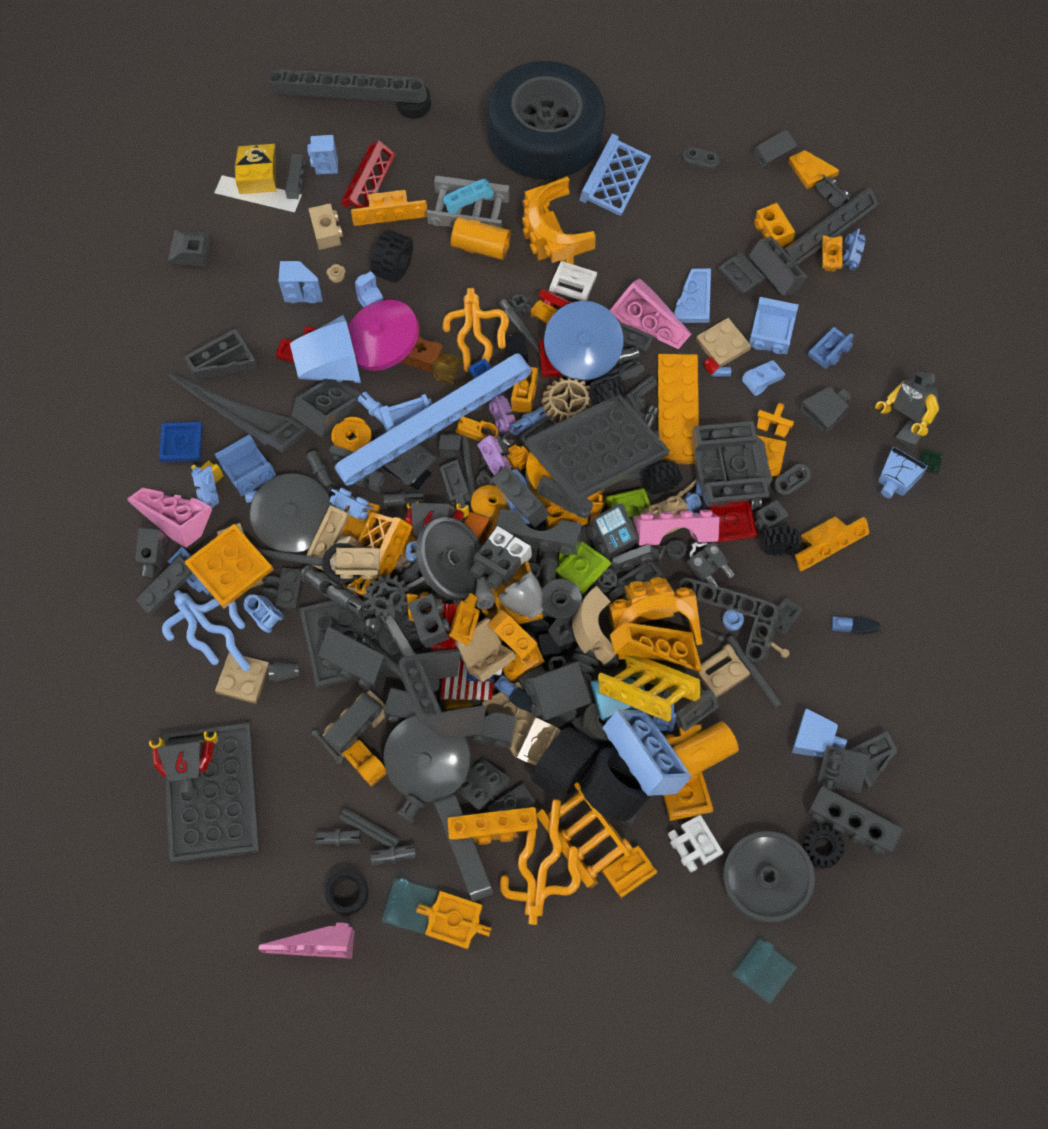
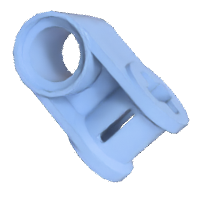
M252 594L248 595L244 600L245 610L252 616L257 625L267 633H271L272 627L284 618L282 612L266 596Z

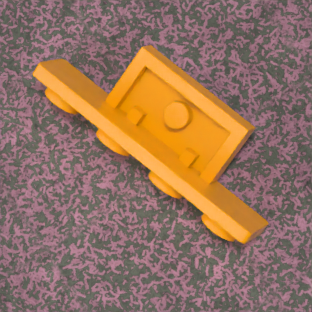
M406 190L368 194L370 207L351 210L354 226L427 217L426 200L407 202Z
M835 516L802 534V541L808 548L795 555L798 569L804 571L868 535L867 519L862 517L847 526Z
M535 807L448 818L450 840L472 838L479 845L490 844L492 840L510 842L513 841V838L518 837V832L538 829Z

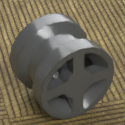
M607 568L592 585L594 587L597 586L602 593H607L615 586L617 576L613 570Z

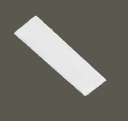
M223 175L214 192L295 212L302 194L299 195V199H287L285 190L276 188L277 192L239 194L235 178Z

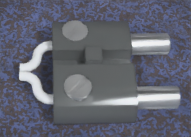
M715 541L711 544L706 542L700 544L695 542L692 544L693 549L690 551V559L686 563L701 582L705 580L708 584L718 586L711 575L720 568L729 579L735 575L727 565L729 559ZM696 546H707L702 551L698 552L696 555L693 556V553L696 550Z

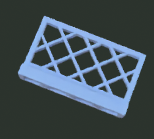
M612 133L582 190L579 201L586 203L588 200L621 216L651 156L618 141L619 136ZM618 148L626 151L627 155L619 157L617 153ZM639 157L645 161L643 164L636 165L633 158ZM629 159L632 166L624 168L621 161ZM618 163L620 169L612 171L609 165ZM634 171L636 178L628 179L626 172ZM622 174L625 181L616 182L614 175ZM610 177L613 184L604 186L602 178ZM627 185L629 192L621 194L619 186ZM615 188L617 195L609 197L607 190ZM603 191L605 198L598 199L594 197V194ZM619 199L622 204L621 208L613 206L611 201Z

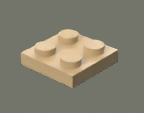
M729 318L696 336L698 344L709 357L715 359L720 367L751 349L749 342Z
M229 652L215 689L216 694L257 704L268 673L269 662L243 656L250 664V669L244 671Z

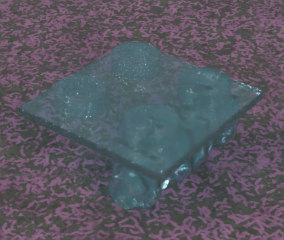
M400 878V880L394 879L381 922L425 934L429 916L416 913L419 903L432 908L437 890L410 883L409 880Z
M759 939L733 976L771 1004L797 967L775 951L771 943Z

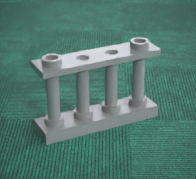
M435 176V193H439L435 211L427 210L428 224L454 227L456 219L463 217L502 228V220H498L501 203H509L510 186L489 183L494 192L493 196L490 199L482 198L475 201L472 216L461 215L462 207L459 208L457 213L450 214L442 212L444 207L443 197L476 181ZM483 200L494 201L490 219L479 217Z

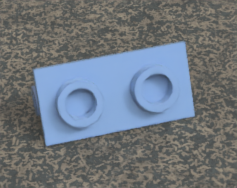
M211 466L203 470L199 467L194 468L191 475L194 485L200 487L196 489L198 500L213 508L219 503Z
M345 488L331 490L336 493L330 498L332 506L346 512L349 505L348 514L358 520H365L368 516L367 509H374V507L368 505V500L359 496L357 498L351 496L352 492Z

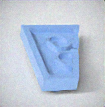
M691 269L682 295L676 304L677 307L674 315L681 323H710L711 269Z

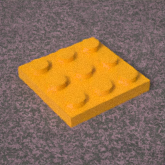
M235 524L184 562L223 609L273 571V567Z

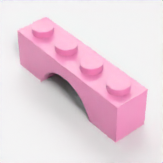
M700 510V513L680 511V514L665 511L661 512V515L644 512L641 513V516H634L633 526L639 537L636 543L639 546L648 544L659 545L663 536L668 531L678 527L687 528L691 537L698 542L718 541L719 517L711 510Z

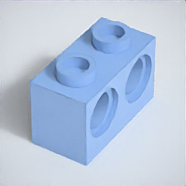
M311 136V144H308V155L310 156L311 167L315 168L316 175L338 173V156L334 136Z

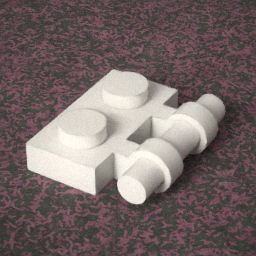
M701 815L681 825V829L684 832L683 835L678 836L675 830L668 833L673 849H677L682 858V864L687 866L690 873L698 869L694 860L699 858L702 864L706 865L723 855V851ZM687 841L690 842L695 850L690 854L684 846V843Z

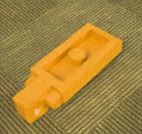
M472 593L457 605L449 633L450 637L466 646L472 641L480 613L475 608L477 596Z

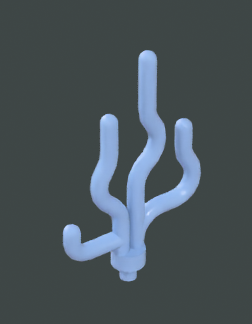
M177 590L174 593L176 598L174 604L180 611L164 622L162 626L164 637L168 641H172L174 634L170 630L171 627L186 618L189 623L186 635L188 643L193 648L201 650L212 665H217L219 659L206 643L195 638L197 619L208 632L225 636L228 651L244 671H248L250 664L235 646L232 631L225 626L211 624L203 614L220 605L214 598L206 604L199 605L193 601L188 593H182L181 590ZM234 600L228 605L229 615L239 629H243L245 623L238 614V607Z

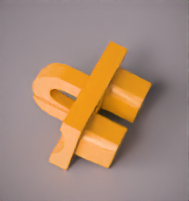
M842 236L822 237V268H824V271L835 272L836 269H842Z
M778 403L774 415L759 410L757 429L767 432L770 423L778 425L775 435L785 439L789 430H792L794 421L781 417L784 404Z

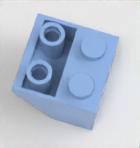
M280 261L278 282L284 302H323L318 278L300 261Z

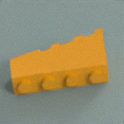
M624 622L610 634L614 654L663 660L698 672L702 671L692 632Z

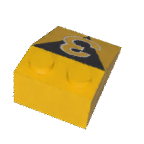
M275 144L238 146L235 163V182L239 194L277 192Z

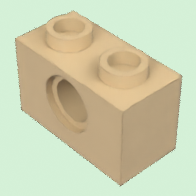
M331 203L308 208L319 250L341 245L340 237H343L341 226L336 225L339 219L337 211L332 210Z

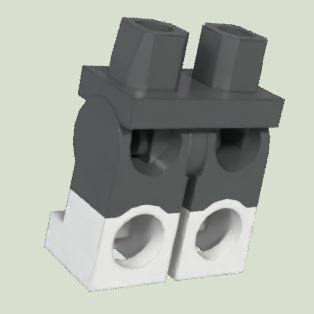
M497 526L479 552L474 556V564L470 569L471 576L480 580L486 573L489 575L486 584L494 590L502 584L506 586L520 566L532 557L531 546L516 537L513 539V535Z

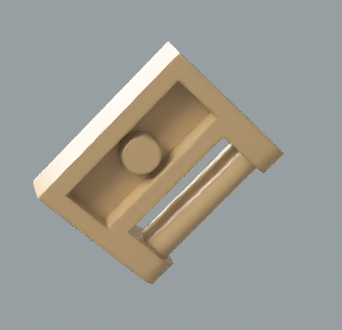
M726 644L722 647L723 650L701 663V672L695 671L707 689L715 693L716 698L750 676V672L735 654L730 644ZM728 657L729 663L709 676L705 672L707 669Z

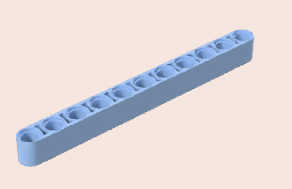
M520 354L509 357L342 459L335 466L336 472L345 485L354 484L529 376L532 369Z

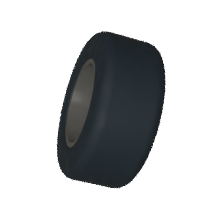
M535 61L515 67L497 81L489 97L487 134L490 146L502 163L524 176L537 179H556L569 176L587 166L600 148L605 120L604 99L597 85L585 73L570 65L554 61ZM527 122H532L535 127L527 124ZM558 125H562V126H563V127H561V128L555 129Z

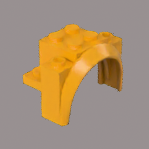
M568 176L525 191V200H523L524 217L522 218L525 228L522 230L525 239L530 241L531 253L536 255L538 261L550 257L552 263L563 261L574 265L575 255L595 249L596 236L594 231L573 235L564 234L554 212H549L550 201L570 194V179Z
M655 577L643 583L641 581L631 582L630 585L624 586L626 600L619 599L612 604H608L610 613L607 614L612 632L624 622L635 624L672 617L675 612L679 611L687 617L689 629L693 633L696 645L703 644L695 593L689 588H679L674 592L666 578ZM617 654L619 659H625L626 655Z

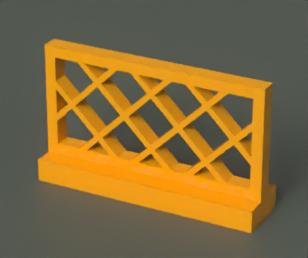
M371 512L358 541L363 544L361 548H364L365 541L369 538L371 544L365 548H377V546L382 544L380 548V573L374 575L373 579L377 582L379 581V575L383 579H386L387 574L391 576L413 526L400 518H391ZM378 519L379 526L373 529L372 526L375 520ZM391 525L388 532H386V527ZM381 531L382 537L375 540L374 535ZM357 576L349 585H346V583L340 584L344 589H349L363 596L364 593H368L365 587L372 586V579H362V576L360 578ZM365 581V583H364V585H363V587H362V589H361L360 584Z

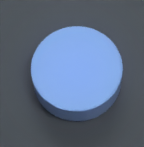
M727 610L722 618L723 626L730 631L739 630L744 622L743 614Z

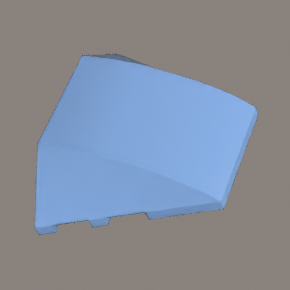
M344 315L290 343L298 379L320 381L334 379L337 382L349 380L354 381V383H361Z

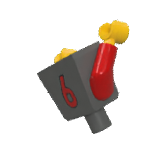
M418 501L416 503H407L408 510L405 522L413 526L411 533L418 538L423 527L435 519L449 517L461 521L462 518L469 515V506L466 505L462 509L461 503H457V510H455L450 504L419 503Z
M205 731L203 734L205 742L202 739L165 745V742L159 737V744L155 746L153 740H150L149 745L153 749V766L168 781L179 780L180 792L193 791L192 778L200 777L207 770L213 757L214 745L218 741L216 731H214L212 738H208V732Z

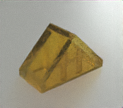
M447 353L442 354L433 362L434 379L453 385L463 358Z

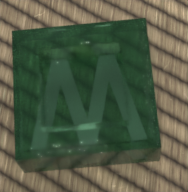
M923 449L920 462L927 465L925 471L938 474L943 454Z

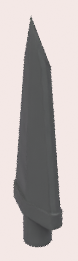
M505 298L501 300L499 304L508 315L509 320L522 334L524 333V337L540 353L538 341L524 323L513 305L510 306Z

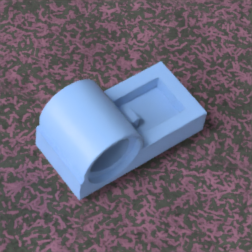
M371 271L357 278L355 281L357 300L364 308L383 299L381 292L376 287V278Z
M772 360L745 372L742 382L754 396H757L768 385L782 380L785 373Z

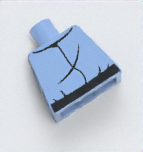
M893 447L878 481L884 486L881 494L886 498H891L895 492L904 496L923 476L927 465Z

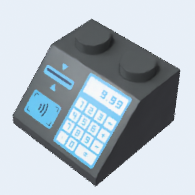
M623 503L594 517L586 527L587 535L591 539L595 551L609 561H612V558L629 552L639 539Z

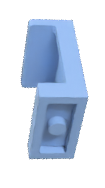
M760 297L749 342L751 347L757 350L773 351L776 354H787L798 305Z
M424 394L420 398L395 406L380 407L379 413L386 433L433 404L431 399H427L426 394Z

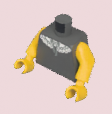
M917 372L914 378L904 380L887 397L888 400L886 402L879 401L875 408L880 410L884 406L881 413L888 414L893 403L894 409L917 422L911 428L912 433L925 436L928 433L926 426L931 424L939 411L937 389L927 383V373Z

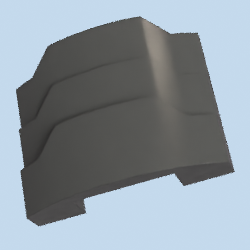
M753 421L694 426L692 430L694 462L700 490L707 507L727 505L731 502L748 501L751 499L769 498L768 486L773 479L768 465L765 442L756 436Z

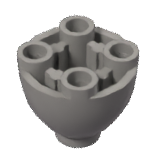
M532 572L526 574L517 583L510 585L498 596L503 605L516 614L527 616L530 620L544 611L542 608L541 586Z

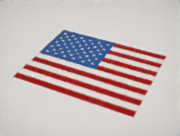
M459 660L458 676L442 678L440 699L492 700L494 674L491 678L481 682L469 674L464 661Z

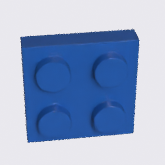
M202 422L162 423L159 451L160 462L201 461Z

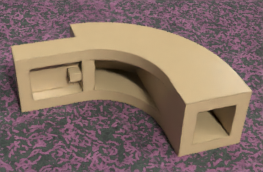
M596 586L582 599L578 611L573 614L572 627L575 639L584 653L591 650L596 658L605 665L616 654H614L611 642L600 630L598 617L600 612L611 601Z

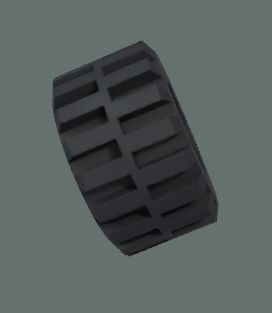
M390 229L382 233L375 244L371 257V272L374 276L393 283L401 280L410 265L413 254V240L411 237Z

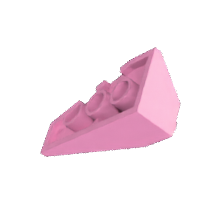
M640 278L628 287L610 309L614 316L622 323L656 337L657 340L677 349L691 336L688 329L660 297Z
M141 488L127 498L129 503L166 535L186 548L202 536L212 511L211 506L198 499L191 498L186 500L182 499L181 495L176 494L174 497L167 496L162 491Z
M336 923V926H328L260 944L258 950L262 953L352 959L355 931L347 923Z

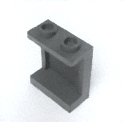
M569 662L557 669L525 679V691L531 697L533 704L531 706L532 712L535 717L541 720L553 718L591 703L578 662Z
M681 667L678 670L680 672L688 674L687 669L684 667ZM700 687V698L694 702L685 697L679 699L674 703L675 723L685 732L719 708L715 693L710 689L705 691ZM664 690L660 694L662 698L666 699L673 693Z

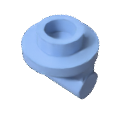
M687 492L683 500L688 506V511L697 513L701 507L700 497L697 494Z

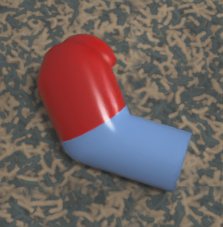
M706 358L704 367L711 376L731 377V367H720L714 358Z

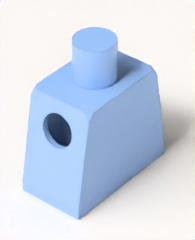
M806 709L802 716L792 753L823 758L827 745L845 749L847 739L835 736L838 727L836 723Z

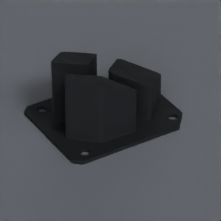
M544 619L519 625L532 638L536 637L538 639L537 646L544 659V662L540 665L544 670L547 669L552 657H562L570 646V643L561 647L557 645L548 632L551 624ZM504 642L503 645L509 648L508 645Z

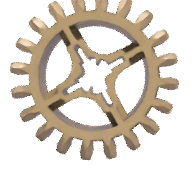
M569 376L567 380H563L561 377L559 383L553 380L552 386L548 385L547 391L543 393L542 405L543 409H545L543 412H547L546 416L551 415L552 421L556 420L560 423L593 407V402L587 391L591 388L590 385L585 386V381L579 383L577 377L574 381ZM568 397L570 398V402H571V403H570V407H568V403H567V402H568Z

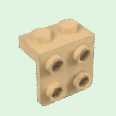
M488 618L476 624L472 641L468 646L455 640V644L460 651L469 674L481 682L491 678L494 673L506 667L516 658L514 652L502 645L498 635L487 625L491 621Z

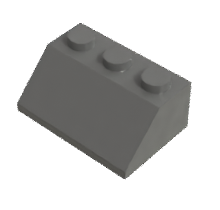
M328 627L318 655L322 662L321 665L330 671L333 669L339 671V674L347 680L354 679L358 681V685L366 690L371 688L376 691L389 670L385 656Z

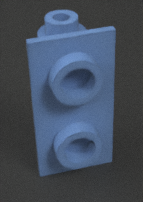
M859 228L852 234L849 233L844 242L846 245L842 252V267L847 265L850 270H856L859 267L862 256L860 254L863 252L866 242L865 236L859 234Z

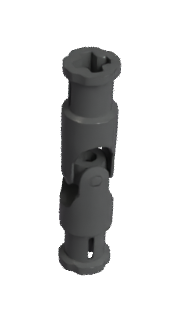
M307 565L302 569L300 573L301 581L310 583L315 590L334 600L344 609L355 612L360 619L365 618L369 614L368 609L370 607H365V601L360 599L358 594L349 589H344L340 583L329 579L325 573L316 571L312 565Z

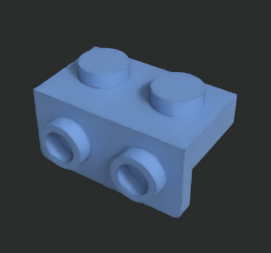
M833 327L809 351L808 356L824 369H827L831 364L834 366L840 360V355L843 352L847 353L852 348L854 335L850 333L846 336Z

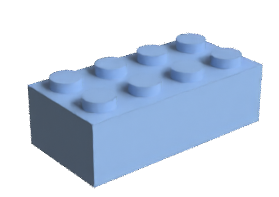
M616 710L602 727L608 739L617 749L619 756L624 759L630 768V772L636 777L642 790L648 796L677 794L692 777L648 713L641 710Z

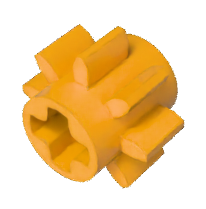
M515 444L508 448L509 452L506 458L509 464L512 465V469L519 468L521 471L527 465L529 452L524 446L517 447Z

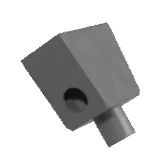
M826 388L802 401L800 412L826 437L846 415L848 410L846 401L850 399V394L845 389L836 394L831 388Z
M139 528L135 561L142 566V578L153 579L155 569H163L169 538L160 530Z

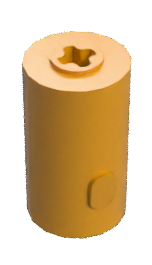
M458 217L452 230L450 244L453 248L469 253L504 260L510 245L511 230L482 223L478 220Z
M719 721L677 744L672 749L691 776L694 777L737 753L739 747L731 729L723 721Z

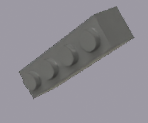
M292 154L285 190L287 199H299V195H301L302 176L305 175L304 166H306V159H304L303 154Z

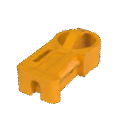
M539 300L531 309V317H537L545 322L547 327L550 319L558 310Z
M464 416L458 419L455 430L457 434L481 442L489 436L482 433L481 429L488 428L492 431L495 439L498 436L497 427L490 422L482 420L477 422Z

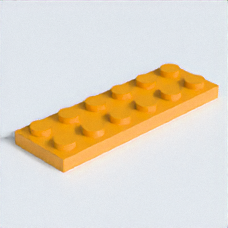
M658 354V431L660 440L670 450L668 456L662 458V462L675 461L677 464H695L692 430L694 426H699L698 354Z

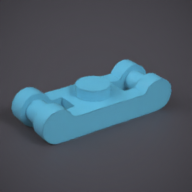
M481 179L446 194L443 197V202L446 205L447 211L450 214H455L459 208L470 205L482 198L490 199L494 192L488 180Z

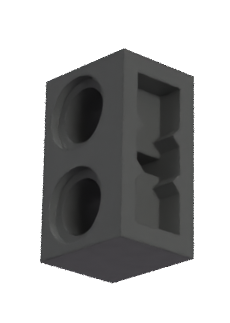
M430 594L408 603L420 641L426 648L450 639L448 631L451 627L447 618L443 619L441 612L444 611V607L440 599L436 600ZM432 608L428 614H424L426 609ZM438 626L436 632L430 633L432 628Z

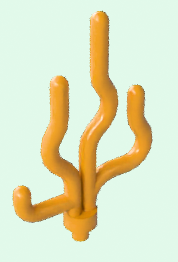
M468 288L467 295L463 297L464 309L449 312L443 319V331L449 332L451 320L465 316V324L457 335V345L463 355V368L465 372H469L471 356L464 340L472 324L475 338L485 346L482 359L485 358L488 363L493 354V346L491 341L481 332L480 318L500 317L501 324L497 334L498 347L500 349L506 347L505 333L509 326L508 315L503 310L482 311L480 309L479 296L475 294L473 288Z
M559 799L553 800L549 836L553 844V851L540 864L537 886L533 874L527 867V860L533 853L535 846L536 830L527 831L526 846L518 860L520 873L528 883L527 892L511 891L507 875H503L500 879V891L504 897L510 900L526 902L525 914L529 915L528 924L537 925L538 916H543V905L548 896L571 895L576 892L581 882V875L577 867L578 849L572 846L569 849L568 869L572 877L571 884L569 886L555 885L546 887L547 870L560 857L562 851V842L558 835L561 801Z

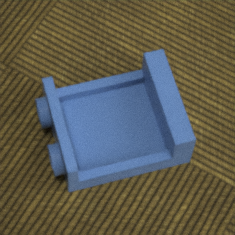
M250 434L215 454L221 468L241 497L276 477L270 462H267L257 448Z

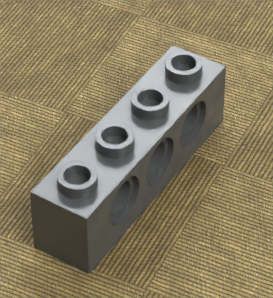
M823 786L820 788L808 812V815L816 823H825L831 826V830L835 828L837 834L848 835L854 843L861 846L865 844L872 848V852L879 856L885 855L888 857L892 853L903 828ZM828 809H836L839 813V816H831L828 812ZM849 819H855L859 823V827H852L849 824ZM869 830H876L879 833V838H872Z

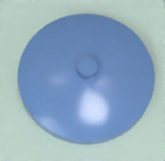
M577 301L563 306L552 316L546 327L544 348L549 362L560 374L565 377L569 376L573 380L577 377L578 381H590L604 376L616 365L623 349V332L617 318L607 308L590 301Z

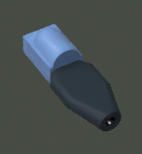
M832 617V631H852L857 634H867L879 631L880 628L878 622L867 618Z
M502 675L494 684V687L509 698L510 702L515 706L533 713L531 697Z

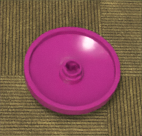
M381 300L366 306L353 317L348 325V331L357 366L370 371L384 370L395 366L410 354L418 340L419 322L408 305L397 300Z

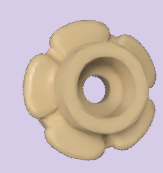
M334 264L327 270V275L332 282H341L345 277V268L339 264Z

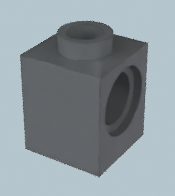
M775 500L756 512L754 522L758 530L764 532L765 530L769 531V528L775 529V527L779 526L780 528L785 525L789 515L778 500ZM770 516L774 521H769L765 517Z

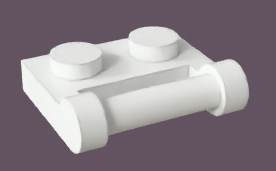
M561 261L549 291L580 301H587L596 280L597 272ZM559 282L583 289V292L559 286Z

